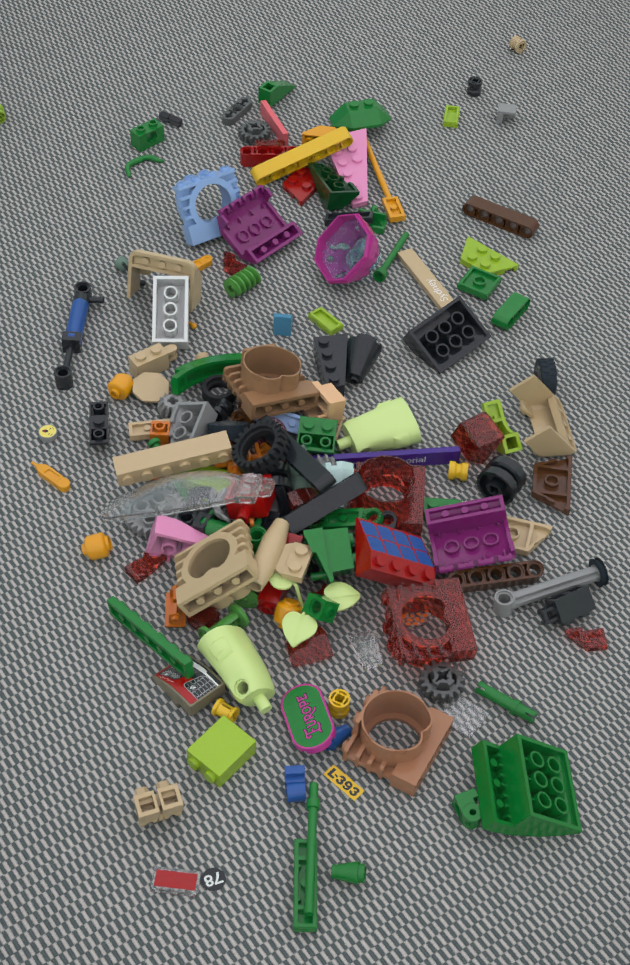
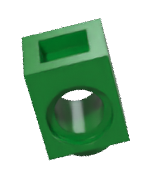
M309 592L302 612L318 621L333 623L340 604L324 595Z

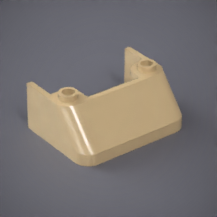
M136 249L129 255L127 298H131L140 289L141 274L149 275L152 272H158L171 276H189V312H192L200 303L202 274L193 261Z
M534 374L509 389L520 401L521 405L519 408L522 414L527 415L531 420L535 434L524 439V442L532 449L536 456H567L577 452L562 403Z

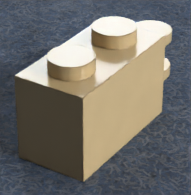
M157 343L128 356L130 373L136 378L143 372L160 373L169 369V362L176 360L178 357L176 352L177 346L169 344L163 347L160 343Z

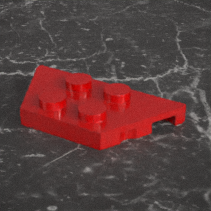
M303 167L294 171L282 183V189L289 193L292 199L296 198L298 205L301 207L317 191L309 168Z

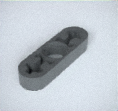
M248 97L238 99L222 114V123L224 125L235 124L252 108V100Z

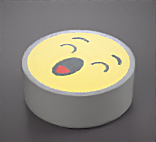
M43 425L38 430L39 438L43 442H53L58 437L57 428L54 425Z

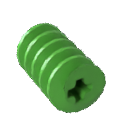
M247 266L226 279L223 286L226 293L231 298H234L235 296H241L242 293H246L247 290L260 284L262 280L255 268Z

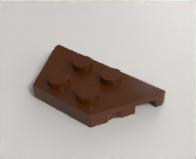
M568 455L566 459L559 461L555 458L547 462L534 463L531 497L566 515L570 513L572 455Z

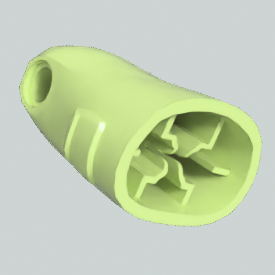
M402 397L378 403L375 409L343 423L342 430L345 437L335 440L338 451L350 448L352 453L391 451L419 444L421 442V433L409 406Z
M223 625L207 632L200 639L197 649L222 678L234 699L245 706H257L261 714L269 712L272 709L269 700L275 695V687L266 665L244 629L232 625Z

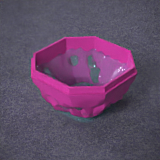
M359 213L338 215L318 238L314 261L329 284H348L353 281H359L369 275L371 270L380 261L381 255L378 248V240L374 235V231Z

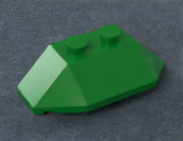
M365 99L345 102L329 117L332 127H346L347 130L355 131L364 128L382 127L391 121V117L386 108L376 100Z

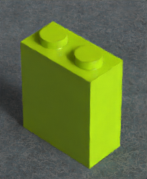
M223 715L186 750L187 763L193 770H199L209 783H214L220 788L256 753V740Z

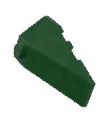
M323 162L308 163L321 202L327 210L343 209L359 195L360 192L353 183L345 182L342 175L334 174V170Z

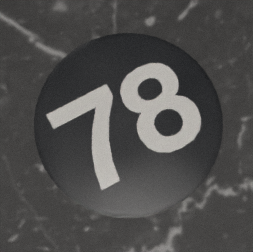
M218 868L207 869L201 877L203 887L209 891L220 890L226 882L224 872Z

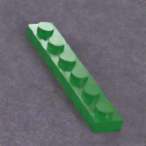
M114 596L107 600L111 616L186 679L194 675V663L189 655H184L174 643L171 644L167 641L161 632L155 631L149 622H144L138 613L132 612L123 601H119Z

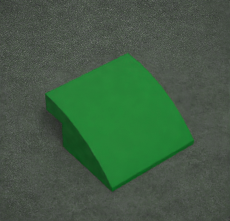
M520 734L514 735L500 746L482 740L471 747L483 830L529 837L563 836L582 832L566 750Z

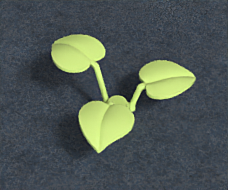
M274 572L269 580L270 584L278 590H287L293 585L300 602L299 605L303 609L304 604L298 584L294 581L283 579L278 573ZM343 582L331 583L324 589L325 597L340 604L337 611H344L352 607L361 598L360 593L356 589ZM291 611L283 618V633L293 648L311 638L317 631V619L305 614V612L300 614L296 611Z

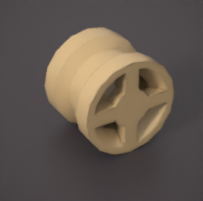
M518 35L512 37L509 42V47L517 53H522L527 46V42Z

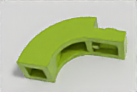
M500 399L482 403L481 408L485 419L483 426L493 447L501 454L523 450L518 432H513L506 422Z

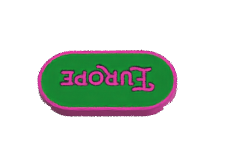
M300 684L285 693L281 700V710L295 747L299 751H306L308 754H315L328 748L333 737L335 738L336 728L321 690L312 684Z

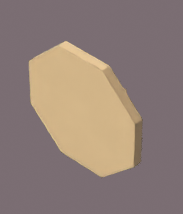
M143 372L133 379L132 393L142 402L159 403L160 397H164L165 393L169 395V381L160 373Z

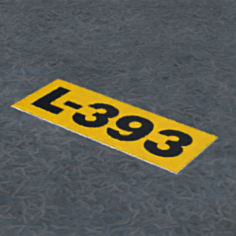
M334 764L323 774L353 801L364 792L359 785Z

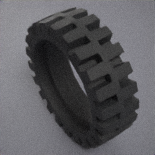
M259 420L256 425L254 423L250 424V428L245 427L243 429L245 432L238 434L240 438L234 440L236 445H232V459L246 475L250 476L261 475V473L267 475L268 470L274 471V466L279 467L281 465L279 461L285 460L286 457L284 455H288L289 451L287 448H290L287 434L272 420H263V422ZM266 436H275L271 449L264 456L253 461H246L248 451L255 442Z

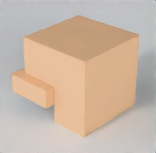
M313 381L312 384L319 391L317 407L302 410V413L306 417L338 420L337 424L342 422L346 399L332 383L321 385L318 381Z

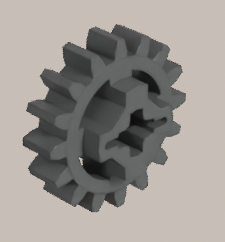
M250 119V122L245 121V124L241 123L238 126V137H240V140H245V143H256L258 145L259 142L264 143V140L268 141V138L271 137V127H268V123L264 124V121L260 122L258 119L256 121Z
M440 659L439 663L436 664L432 660L431 666L425 664L424 670L420 671L418 685H421L420 691H426V698L432 696L434 703L437 699H440L441 704H444L445 699L452 703L453 697L459 699L460 693L464 691L466 680L463 678L464 672L458 671V665L452 667L451 661L444 664L443 660Z

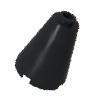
M363 333L349 337L346 359V379L349 383L354 385L362 383L381 354L382 344L380 343L379 345L375 337Z

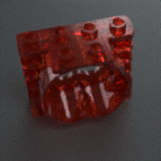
M380 455L368 459L362 464L360 461H357V467H353L354 473H360L368 490L379 486L392 487L400 491L404 498L394 501H383L366 494L367 491L350 500L349 507L364 509L375 507L381 513L387 510L392 511L397 517L398 530L421 536L426 466L411 465L399 457ZM371 515L368 521L377 520L378 515ZM386 519L383 523L385 525H391L393 523V520Z
M459 577L436 579L430 585H427V582H422L420 586H415L414 583L409 584V587L397 585V588H390V586H385L384 593H381L382 606L386 607L385 622L382 623L383 633L387 634L388 637L386 641L388 653L391 652L392 659L398 660L399 666H404L405 663L424 668L425 664L431 666L432 660L437 664L445 659H449V663L475 659L478 648ZM412 611H424L441 619L446 626V632L444 635L434 639L417 637L404 626L402 615Z

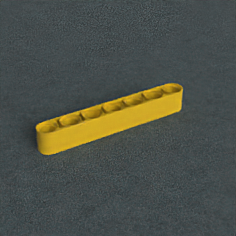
M339 127L256 165L251 169L250 174L257 186H264L308 166V163L316 162L349 147L353 143V138L346 127Z

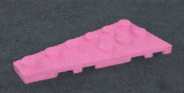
M366 128L349 132L353 138V143L349 147L329 155L337 175H342L345 182L353 183L360 192L350 202L352 209L368 205Z

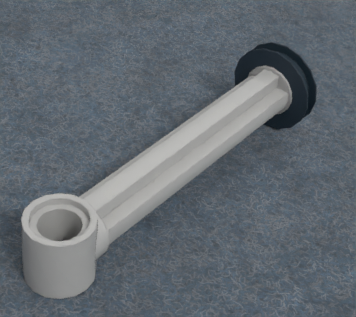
M596 557L589 560V567L514 592L500 589L494 595L493 612L497 616L504 618L510 616L517 607L560 594L577 585H587L594 582L599 588L603 585L606 586L609 583L606 566L600 558Z

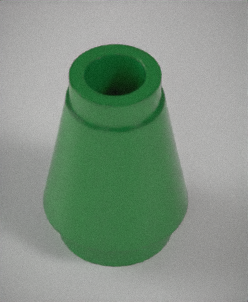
M360 861L332 864L331 878L356 885L365 883L366 864Z

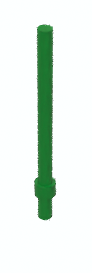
M317 782L309 784V798L306 800L308 830L304 900L305 916L314 915L317 812L320 810V799H318L319 784Z

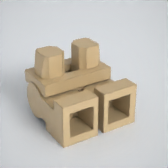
M167 780L156 783L157 794H154V790L148 791L147 787L144 786L135 789L133 799L140 827L146 826L149 822L156 823L169 819L171 815H182L184 804L177 783L170 785Z

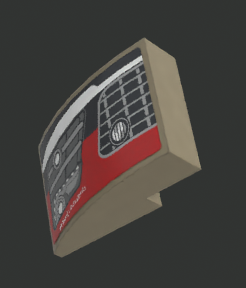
M189 655L194 663V675L191 678L186 679L171 665H168L153 675L152 679L178 707L181 705L190 716H193L225 693V683L206 665Z

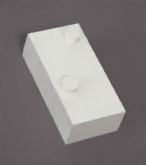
M153 276L152 345L160 343L164 347L169 344H175L177 349H189V276Z

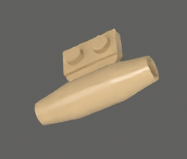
M276 518L263 535L254 555V559L257 561L259 578L247 585L253 591H262L274 572L278 573L283 579L302 583L314 554L309 545L298 542L286 544L289 523L282 518Z

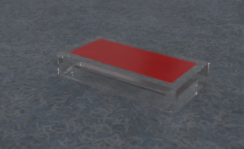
M154 866L150 892L198 897L201 872Z

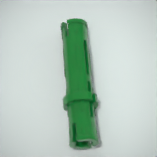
M483 681L478 683V686L484 688L485 691L476 687V694L510 711L509 714L517 715L533 724L535 719L528 716V714L537 717V711L523 705L519 699L514 700Z

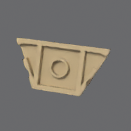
M507 516L516 554L528 556L551 534L553 527L551 525Z

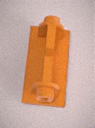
M177 585L172 586L170 593H166L165 627H186V614L177 606Z

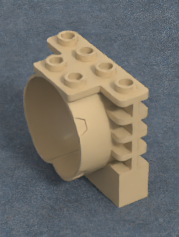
M242 519L235 520L174 556V561L176 562L175 569L177 570L176 583L178 586L176 588L177 606L188 617L197 614L209 606L215 610L228 607L234 600H240L251 592L247 585L259 578L257 561L253 558L254 552L252 550L250 528Z

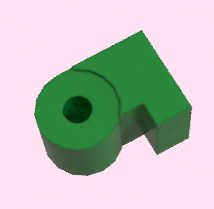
M475 788L454 795L452 806L458 818L467 829H476L481 822L480 808L476 804L478 794Z

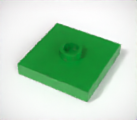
M472 266L457 284V289L487 301L501 283L502 277Z

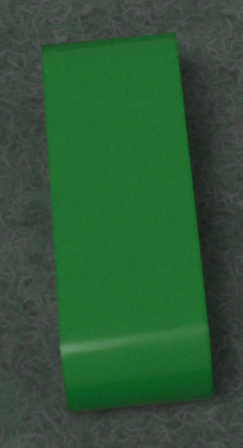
M514 292L494 313L491 324L508 331L528 309L531 299Z

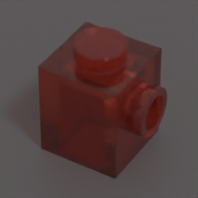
M209 606L191 617L187 616V623L198 632L201 626L210 628L219 621L220 615L215 607Z

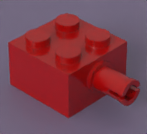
M272 475L233 477L224 498L230 519H242L247 525L249 518L268 517L276 496Z

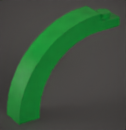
M242 353L204 357L174 369L175 375L171 377L170 381L172 394L179 395L191 386L203 382L209 376L223 375V370L226 366L241 363Z

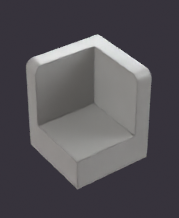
M499 103L496 124H502L503 118L514 119L517 105Z

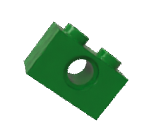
M154 118L131 129V145L142 152L164 141V125Z

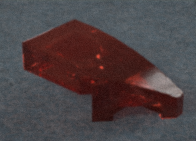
M228 251L224 252V271L230 276L247 267V265L236 261L235 254Z
M144 552L143 558H139L125 566V573L138 584L166 562L167 556L165 554H161L160 557L150 556L149 553Z
M582 627L565 630V635L585 651L608 650L604 628L583 631Z

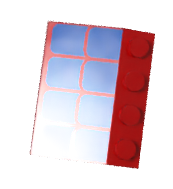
M361 518L355 519L357 577L419 594L436 587L435 567L421 536Z

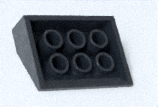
M458 296L408 331L402 339L416 356L438 374H441L492 336L462 297Z

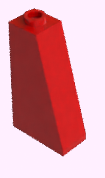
M288 532L286 544L294 542L303 544L304 537ZM268 581L263 590L260 591L258 610L265 614L274 615L277 603L286 598L290 588L278 590Z

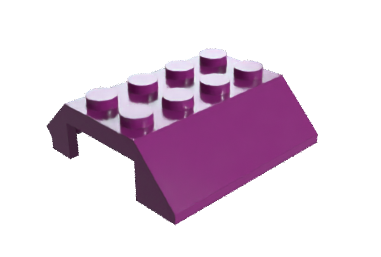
M259 185L252 189V191L229 203V206L226 205L219 209V216H217L221 235L240 259L253 264H258L303 235V232L294 221L289 224L285 223L269 202L273 196L272 192L268 187L264 189L263 185Z
M502 495L424 510L436 573L453 572L457 569L463 570L473 568L474 566L510 561L516 558Z

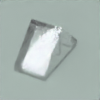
M366 630L349 635V639L364 671L384 664L376 633Z

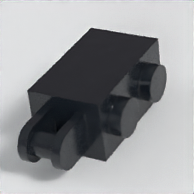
M577 585L544 600L546 607L537 610V614L542 618L541 625L554 623L566 626L573 623V619L577 617L583 618L590 615V611L596 609L589 586Z

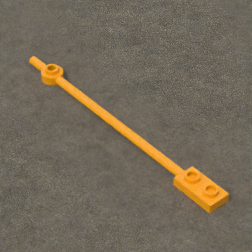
M367 139V155L385 198H382V205L390 223L405 221L406 215L398 196H391Z

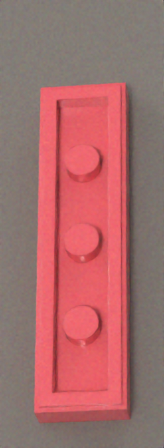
M266 100L260 101V114L269 127H271L281 145L288 146L287 130Z

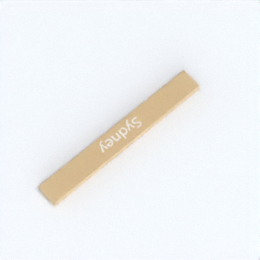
M412 248L397 252L398 259L439 310L454 300Z

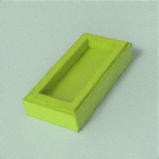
M446 105L443 127L457 128L460 106Z
M323 307L308 313V318L328 335H334L344 328V324Z

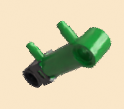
M213 508L209 513L199 512L198 515L192 509H184L177 515L178 520L208 536L230 524L215 520ZM257 518L254 521V527L250 528L254 554L263 535L266 533V530L261 527V518Z

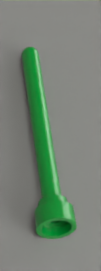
M408 232L402 234L383 265L376 268L373 273L375 281L383 282L386 279L387 269L409 237Z

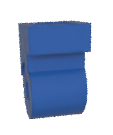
M305 765L285 766L284 780L287 803L306 802Z

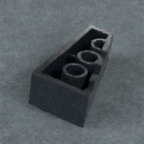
M348 333L313 337V355L321 385L332 383L344 397Z

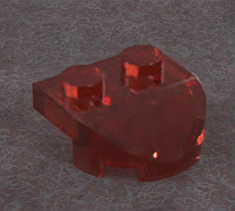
M317 625L316 633L311 638L298 644L295 648L285 639V650L288 652L292 668L329 659L334 656L327 633L322 627Z

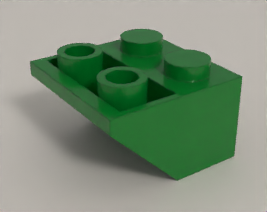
M300 416L297 442L300 445L304 444L308 452L334 455L338 420Z

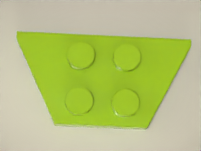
M467 237L460 264L469 269L475 266L495 275L505 274V270H518L519 264L473 238Z

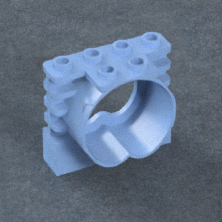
M226 165L220 167V170L216 172L204 169L199 171L197 175L190 174L184 176L183 180H180L176 183V186L172 187L176 195L177 210L184 223L182 229L188 245L195 246L222 236L219 231L217 216L212 220L204 219V221L199 217L196 210V198L201 189L210 184H217L222 195L221 208L226 205L229 206V203L240 198V187L237 186L238 180L234 174L235 168Z

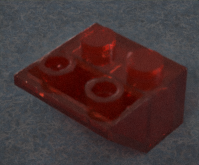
M485 411L461 422L451 434V438L457 446H460V451L468 462L484 464L505 438Z

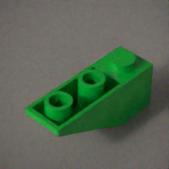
M266 81L258 87V103L266 100L270 107H272L292 91L296 85L286 81Z

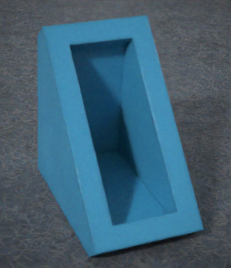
M274 313L273 335L291 336L294 316Z

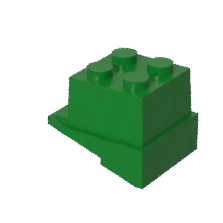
M322 527L303 530L304 543L309 545L312 553H314L312 560L316 559L321 569V572L310 573L311 581L325 579L329 585L334 583V577L353 573L356 567V554L351 551L354 540L352 532L348 533V527L323 530Z

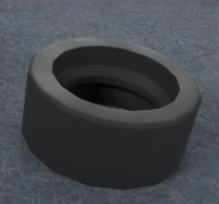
M221 374L209 376L202 383L203 401H208L212 407L216 406V403L221 398L228 399L231 403L236 399L232 390L227 387V383H224L222 380L223 375ZM217 387L229 390V392L223 395H214L209 391Z

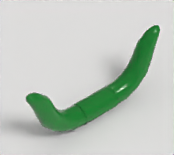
M142 155L128 161L124 169L129 178L132 166L146 160L162 163L164 160L154 155Z

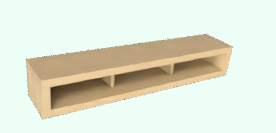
M225 430L112 457L119 487L217 463H224L233 460V456L231 455L232 447Z

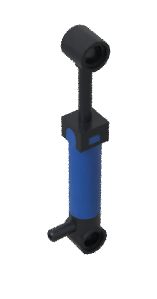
M80 281L74 285L75 293L66 331H63L61 338L62 349L66 353L64 363L54 369L56 387L63 391L71 389L74 385L70 365L73 353H81L82 336L90 303L103 304L105 302L104 297L92 296L91 285L86 281Z

